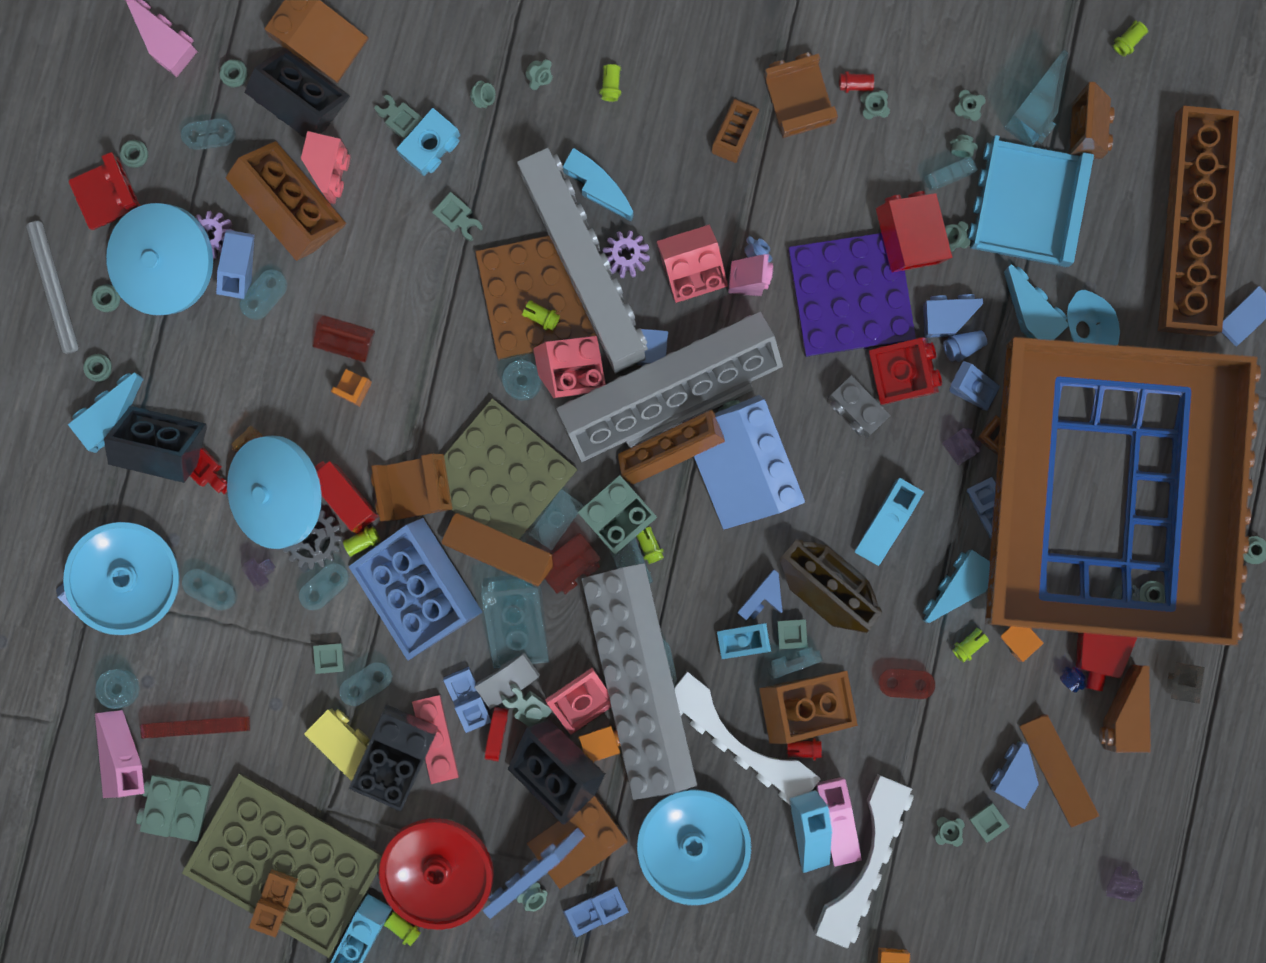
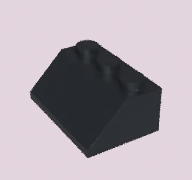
M283 48L254 68L244 92L256 103L262 105L279 120L286 123L305 138L307 131L317 134L324 132L350 97V95L286 48Z
M130 406L104 438L108 465L185 483L197 467L207 424Z
M550 719L526 728L508 767V770L563 825L568 823L596 795L606 775Z

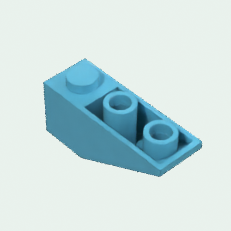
M1011 264L1004 271L1021 332L1027 338L1054 340L1070 325L1066 321L1067 316L1058 307L1053 308L1047 302L1048 297L1045 292L1039 287L1034 288L1027 281L1029 279L1028 275L1020 267L1015 268Z
M134 372L132 375L128 373L122 376L116 382L118 386L110 392L108 390L102 392L94 399L95 404L88 409L82 408L72 416L74 420L68 425L88 451L96 453L105 446V436L132 405L143 381L141 375Z
M901 478L896 479L857 546L855 553L879 566L908 521L924 491Z
M968 550L966 554L961 552L953 564L956 570L952 576L946 575L940 583L938 590L941 593L936 601L931 599L925 606L922 613L926 616L923 621L930 623L986 592L990 561L973 550Z
M816 790L790 798L802 872L805 873L830 865L832 825L828 805Z
M368 894L355 913L330 963H363L392 908Z

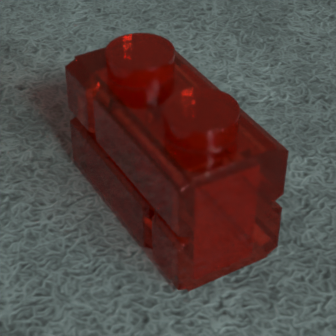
M578 533L552 554L553 567L544 579L557 594L562 591L566 595L578 585L575 580L581 575L585 574L586 577H589L600 568L597 562L601 558L581 533Z

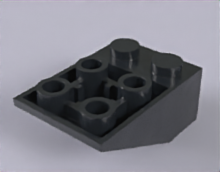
M386 704L349 789L402 811L436 736L438 726Z

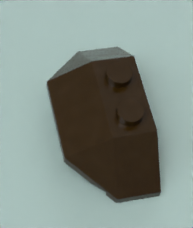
M796 539L780 558L790 591L831 626L867 633L883 613L881 607L878 606L870 582L827 545L803 542V540Z

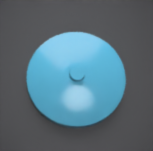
M151 203L131 210L117 223L107 246V269L115 290L127 304L143 313L170 315L186 310L199 300L210 282L213 270V252L209 237L200 222L188 211L178 206Z
M265 436L247 442L234 456L228 473L227 493L232 514L241 530L255 543L271 549H281L303 541L315 527L321 508L320 482L315 467L308 455L301 447L287 438Z
M117 522L97 527L77 542L67 558L63 582L68 603L84 623L103 633L128 635L152 627L168 613L178 593L180 575L176 557L162 537L144 526L134 523Z
M683 790L663 798L646 815L638 835V859L646 879L661 895L681 904L703 905L723 898L740 883L749 865L751 840L743 817L729 801L709 791Z

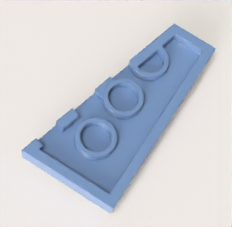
M576 828L558 845L555 846L552 843L540 854L542 858L539 861L534 858L522 869L525 872L520 876L519 873H516L505 883L507 886L505 890L499 887L488 897L491 903L483 912L489 919L495 916L556 866L585 835L579 828Z

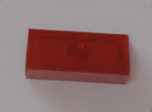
M322 316L317 322L313 347L366 362L375 331L332 317Z

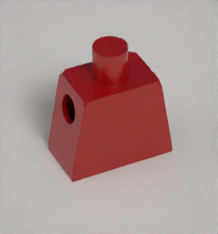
M1078 632L1076 668L1089 671L1086 688L1103 692L1106 676L1120 678L1137 638Z

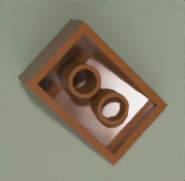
M284 0L264 28L272 40L336 83L342 78L368 40L366 35L321 0Z
M1089 82L1072 102L1069 154L1080 156L1084 152L1094 154V159H1102L1112 149L1113 135L1109 134V124H1112L1114 121L1115 110L1114 107H1111V98L1096 82Z
M1130 665L1103 720V727L1099 729L1100 744H1103L1105 750L1113 752H1151L1149 666Z
M848 671L792 680L759 688L769 743L788 744L858 726Z
M597 795L568 823L563 825L557 820L527 843L537 859L540 860L542 858L540 854L552 843L555 846L558 845L576 828H579L585 835L556 866L547 872L559 889L597 865L628 842L627 836Z

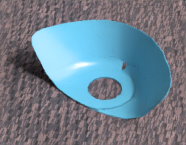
M1080 290L1075 293L1067 310V320L1070 324L1069 329L1073 341L1118 346L1120 327L1116 312L1112 306L1093 292ZM1080 321L1086 322L1090 329L1089 336L1084 339L1078 336L1076 326Z

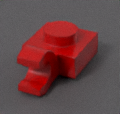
M201 448L197 467L190 477L199 486L204 487L209 483L218 493L226 494L227 480L217 473L222 466L204 448Z

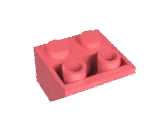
M307 131L301 160L329 203L335 204L336 198L342 195L344 181H341L343 170L347 171L349 168L351 156L348 154V150L341 139Z
M710 224L657 241L675 303L728 287L718 242Z
M597 336L548 341L533 348L538 376L553 398L588 394L591 390L606 385Z

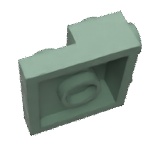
M159 774L152 775L151 780H146L144 784L143 796L147 797L145 808L141 807L137 815L136 822L141 825L140 832L163 837L171 836L195 842L200 841L212 785Z

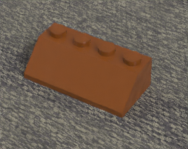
M276 141L239 157L225 177L296 261L315 252L347 224Z

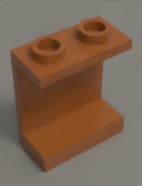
M804 53L795 57V61L785 63L784 60L771 63L769 68L765 70L764 78L783 138L831 125L837 121L838 114L835 106L831 107L820 71L819 54L811 55V53Z
M427 454L421 456L422 458L390 465L372 466L371 482L376 492L377 501L375 507L380 521H395L452 510L444 454Z

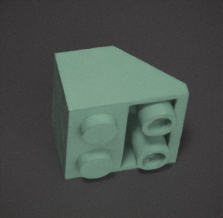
M620 475L578 512L582 519L615 555L657 518Z

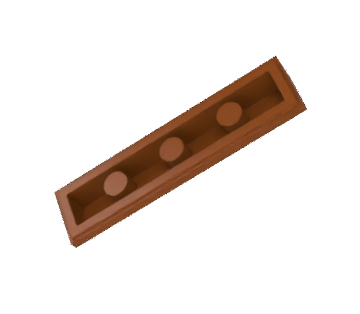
M709 410L619 453L621 477L631 484H636L724 443V435L713 411Z
M459 513L453 516L442 539L443 545L538 587L553 567L552 555Z
M1042 714L1020 725L1019 728L1070 827L1072 828L1099 817L1048 715Z

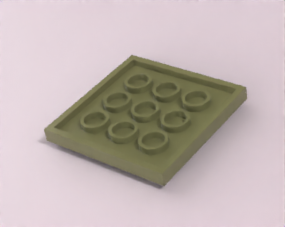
M493 398L444 455L452 510L518 540L521 539L578 471V469Z

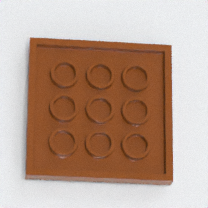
M550 236L476 251L498 360L534 353L533 348L548 341L597 336ZM529 300L550 311L556 310V314L560 315V319L554 330L549 328L544 330L543 325L522 316L524 309L535 313V311L525 307Z

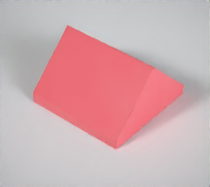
M593 667L545 699L548 706L570 735L611 708L607 687Z

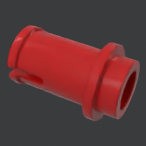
M845 71V74L839 75V90H843L845 93L849 91H873L874 74H849V71Z
M813 738V741L788 743V758H813V761H816V758H822V741H816V738Z

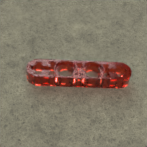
M250 716L140 724L141 738L250 731Z

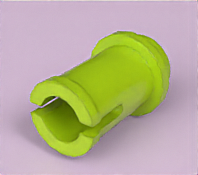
M1135 20L1121 37L1115 39L1114 50L1121 56L1132 54L1134 46L1148 33L1147 27L1140 21Z
M608 64L603 66V86L599 90V94L602 95V100L618 101V96H621V90H619L621 67L618 65Z
M529 300L525 307L535 311V313L524 309L522 316L543 325L544 330H548V328L554 330L560 319V315L556 314V310L550 311Z
M366 526L363 532L344 540L343 545L351 557L370 546L376 547L377 543L381 540L373 526L370 528Z
M651 527L645 528L636 536L645 555L643 559L647 560L648 564L655 563L664 558L662 554L664 550L659 548Z
M979 628L974 629L960 644L958 642L954 644L955 648L952 651L963 663L966 660L970 661L972 659L971 656L985 643L989 642L985 634L981 636L983 631Z
M396 912L384 924L385 927L403 940L404 945L407 943L409 946H412L421 934L417 930L418 926L413 927Z

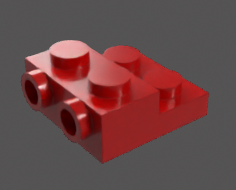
M921 337L869 350L880 405L939 393L938 386H942V377L938 369L934 370L932 359L936 358V350L933 342L928 343V338Z

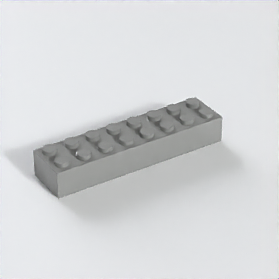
M546 148L518 161L522 180L614 373L621 372L646 360L645 351L648 348L645 336L640 328L637 330L634 328L636 323L633 311L628 303L625 305L622 303L624 298L621 286L616 278L613 280L610 278L612 273L609 261L605 253L601 255L598 253L600 248L597 236L592 228L589 230L586 228L589 226L586 220L587 216L581 204L575 205L577 200L570 180H563L565 178L564 169L558 155L552 156L549 148Z
M760 311L743 318L729 327L721 328L706 338L696 340L685 348L671 352L651 364H646L628 375L620 376L607 385L595 388L588 394L575 400H570L556 409L581 462H584L783 367L775 336Z
M645 563L582 578L633 800L676 793L697 786Z

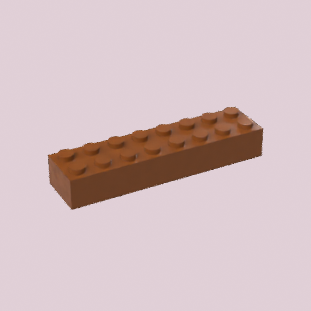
M1182 106L1175 113L1158 323L1159 332L1212 337L1222 332L1239 111Z

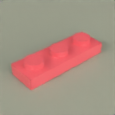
M441 695L413 701L415 717L438 726L436 736L425 758L431 784L459 778Z

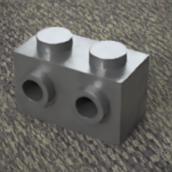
M852 375L829 397L831 400L830 406L840 416L844 414L851 421L850 427L859 436L869 437L890 417L886 410Z

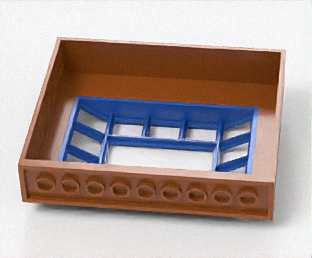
M1013 337L1006 345L985 624L1204 644L1237 645L1238 640H1241L1243 635V624L1239 623V615L1245 606V595L1241 594V586L1247 577V567L1243 565V557L1249 548V538L1245 536L1246 525H1249L1251 519V509L1247 507L1248 496H1251L1253 490V480L1249 479L1250 467H1253L1255 461V452L1251 450V441L1255 439L1257 432V423L1253 422V412L1257 410L1259 404V395L1255 393V383L1259 382L1261 375V366L1257 365V357ZM1063 386L1095 388L1090 422L1058 419ZM1106 389L1138 392L1131 426L1100 423L1103 396ZM1148 393L1180 396L1174 429L1142 426ZM1057 429L1126 434L1131 436L1123 553L1121 559L1048 552ZM1141 436L1173 439L1170 474L1138 470ZM1138 480L1168 482L1170 484L1167 518L1135 515ZM1135 524L1166 527L1165 559L1163 563L1132 559ZM1047 562L1079 565L1080 596L1050 594L1047 592ZM1090 565L1121 568L1122 600L1090 597ZM1131 570L1162 571L1164 573L1165 603L1132 600Z

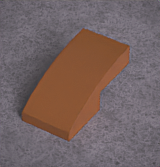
M273 869L270 871L249 928L276 938L298 882L297 878Z

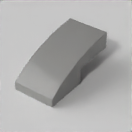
M522 653L504 663L498 671L478 681L474 688L489 709H492L502 703V695L510 698L516 694L511 691V684L517 685L522 690L536 680L540 674L526 654Z

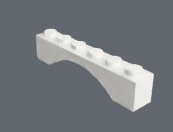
M686 672L674 687L680 715L685 713L692 719L689 724L701 734L707 731L714 736L711 742L723 752L728 748L735 753L734 760L747 770L751 766L758 772L756 778L768 788L773 784L781 791L778 793V796L788 804H790V798L811 792L821 778L797 759L768 757L752 751L740 743L728 732L719 719L712 702L710 690L690 673Z
M877 774L867 798L872 821V839L867 861L852 885L836 899L824 905L814 929V933L817 936L845 948L849 947L850 942H856L860 932V927L857 926L861 916H866L871 901L868 900L872 889H877L882 874L878 873L882 863L886 864L890 858L892 848L889 845L892 837H898L903 822L900 821L903 810L908 811L911 806L913 795L910 794L912 789L908 786Z

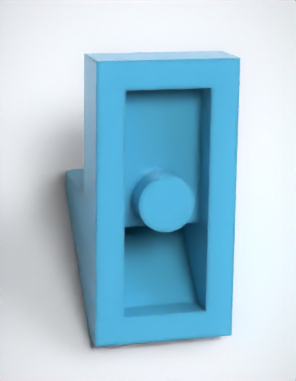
M766 623L717 631L722 659L771 651Z

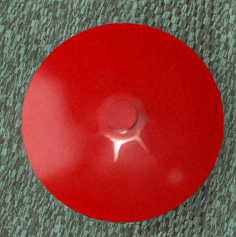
M440 818L419 820L398 831L388 843L379 867L381 889L390 907L400 917L413 925L433 930L454 928L475 917L489 897L494 876L490 854L481 839L467 827L457 822Z

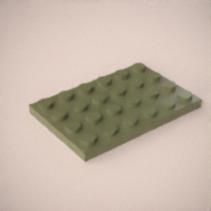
M240 773L182 874L254 914L272 869L297 878L298 882L280 930L329 958L376 877L383 854Z

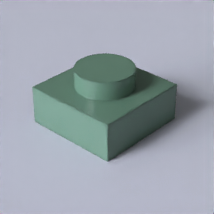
M806 620L777 621L779 649L808 648Z
M343 643L313 646L315 674L345 671Z
M993 803L988 804L969 818L986 843L1010 827Z

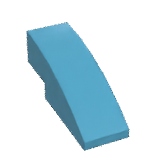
M573 148L563 165L564 174L585 184L582 188V196L631 221L633 210L617 184L594 161Z

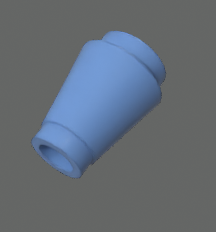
M982 330L951 335L943 343L944 351L950 361L957 360L960 362L986 346L987 338Z

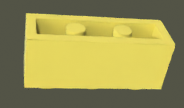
M331 708L304 735L352 781L370 739L360 729L354 731L347 724L350 719L341 710L337 709L334 711Z

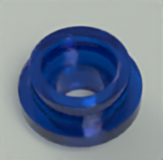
M1065 667L1062 670L1063 674L1060 676V680L1069 690L1077 693L1080 689H1085L1086 683L1084 680L1086 677L1078 668L1073 667L1071 669Z

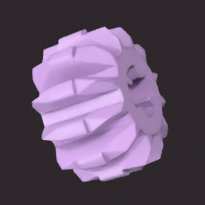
M207 211L206 219L199 214L196 215V219L203 226L208 237V232L210 230L214 231L215 238L210 240L213 259H216L217 251L219 250L220 253L222 251L226 230H231L229 228L232 222L229 219L224 220V215L220 212L214 217L211 211Z
M621 231L617 232L618 241L609 237L607 241L611 247L603 248V253L610 255L607 257L609 264H613L610 269L611 273L613 274L618 269H621L620 278H624L628 270L632 278L636 277L634 268L636 267L643 272L645 266L640 261L648 262L650 256L643 254L649 250L648 244L640 245L643 240L641 235L632 240V231H628L627 238L624 239ZM623 249H627L628 253H634L631 254L630 260H626L624 256L619 257V255H622Z

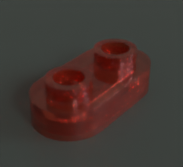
M887 669L881 673L878 679L880 691L886 696L897 698L926 699L933 694L936 686L931 674L918 670ZM891 677H894L897 681V685L894 688H889L887 685V681ZM919 679H922L925 683V687L922 690H918L915 687V683Z

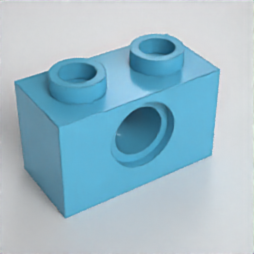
M432 108L396 150L405 161L425 176L428 171L433 173L441 163L440 158L446 151L450 153L454 150L460 141L458 139L460 134L453 124ZM430 138L436 139L438 143L434 149L427 150L423 147L426 140Z

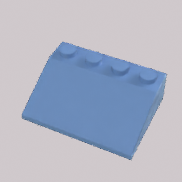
M755 396L714 413L724 435L725 442L694 456V459L723 530L779 514L805 503L766 401L762 396Z
M424 518L405 525L348 566L407 660L420 654L482 613L479 605Z

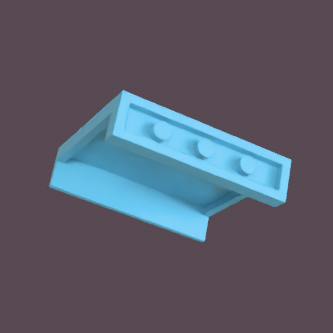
M995 135L991 143H986L983 159L987 160L986 170H981L978 180V186H982L981 196H976L973 213H977L975 224L971 223L968 238L972 240L971 249L1063 267L1071 266L1075 259L1094 154L1084 152L1080 156L999 141V136Z

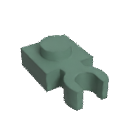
M385 95L384 98L389 107L381 109L376 105L374 108L380 117L388 118L385 121L387 127L405 140L423 118L404 102L397 108L394 99L389 95Z
M452 192L432 212L451 231L455 232L460 227L463 236L468 241L473 240V237L468 233L469 227L476 226L480 231L483 229L478 220L468 218L472 213L471 209Z
M515 684L510 685L511 691L516 693L515 697L509 699L504 695L501 696L502 703L506 707L515 708L512 711L514 717L528 727L543 722L552 712L544 700L531 691L526 696H523L521 689Z

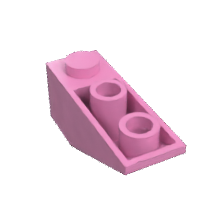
M126 0L149 54L156 62L177 77L197 53L192 46L194 40L182 30L179 33L170 28L172 23L163 15L158 14L156 17L150 13L151 7L143 0Z
M763 254L732 261L728 293L761 296L763 290L768 289L770 280H772L773 263H768L769 255Z
M123 710L95 713L103 798L144 794L142 765Z
M843 777L818 782L815 786L816 791L829 807L832 825L831 856L834 867L861 861L846 780Z

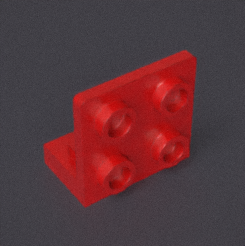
M112 152L101 156L104 165L69 180L70 187L90 230H95L120 219L131 210L140 206L120 159Z

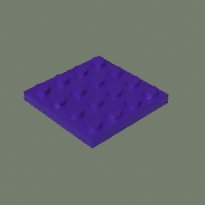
M882 233L788 248L805 357L896 344L916 339L905 270L891 272Z

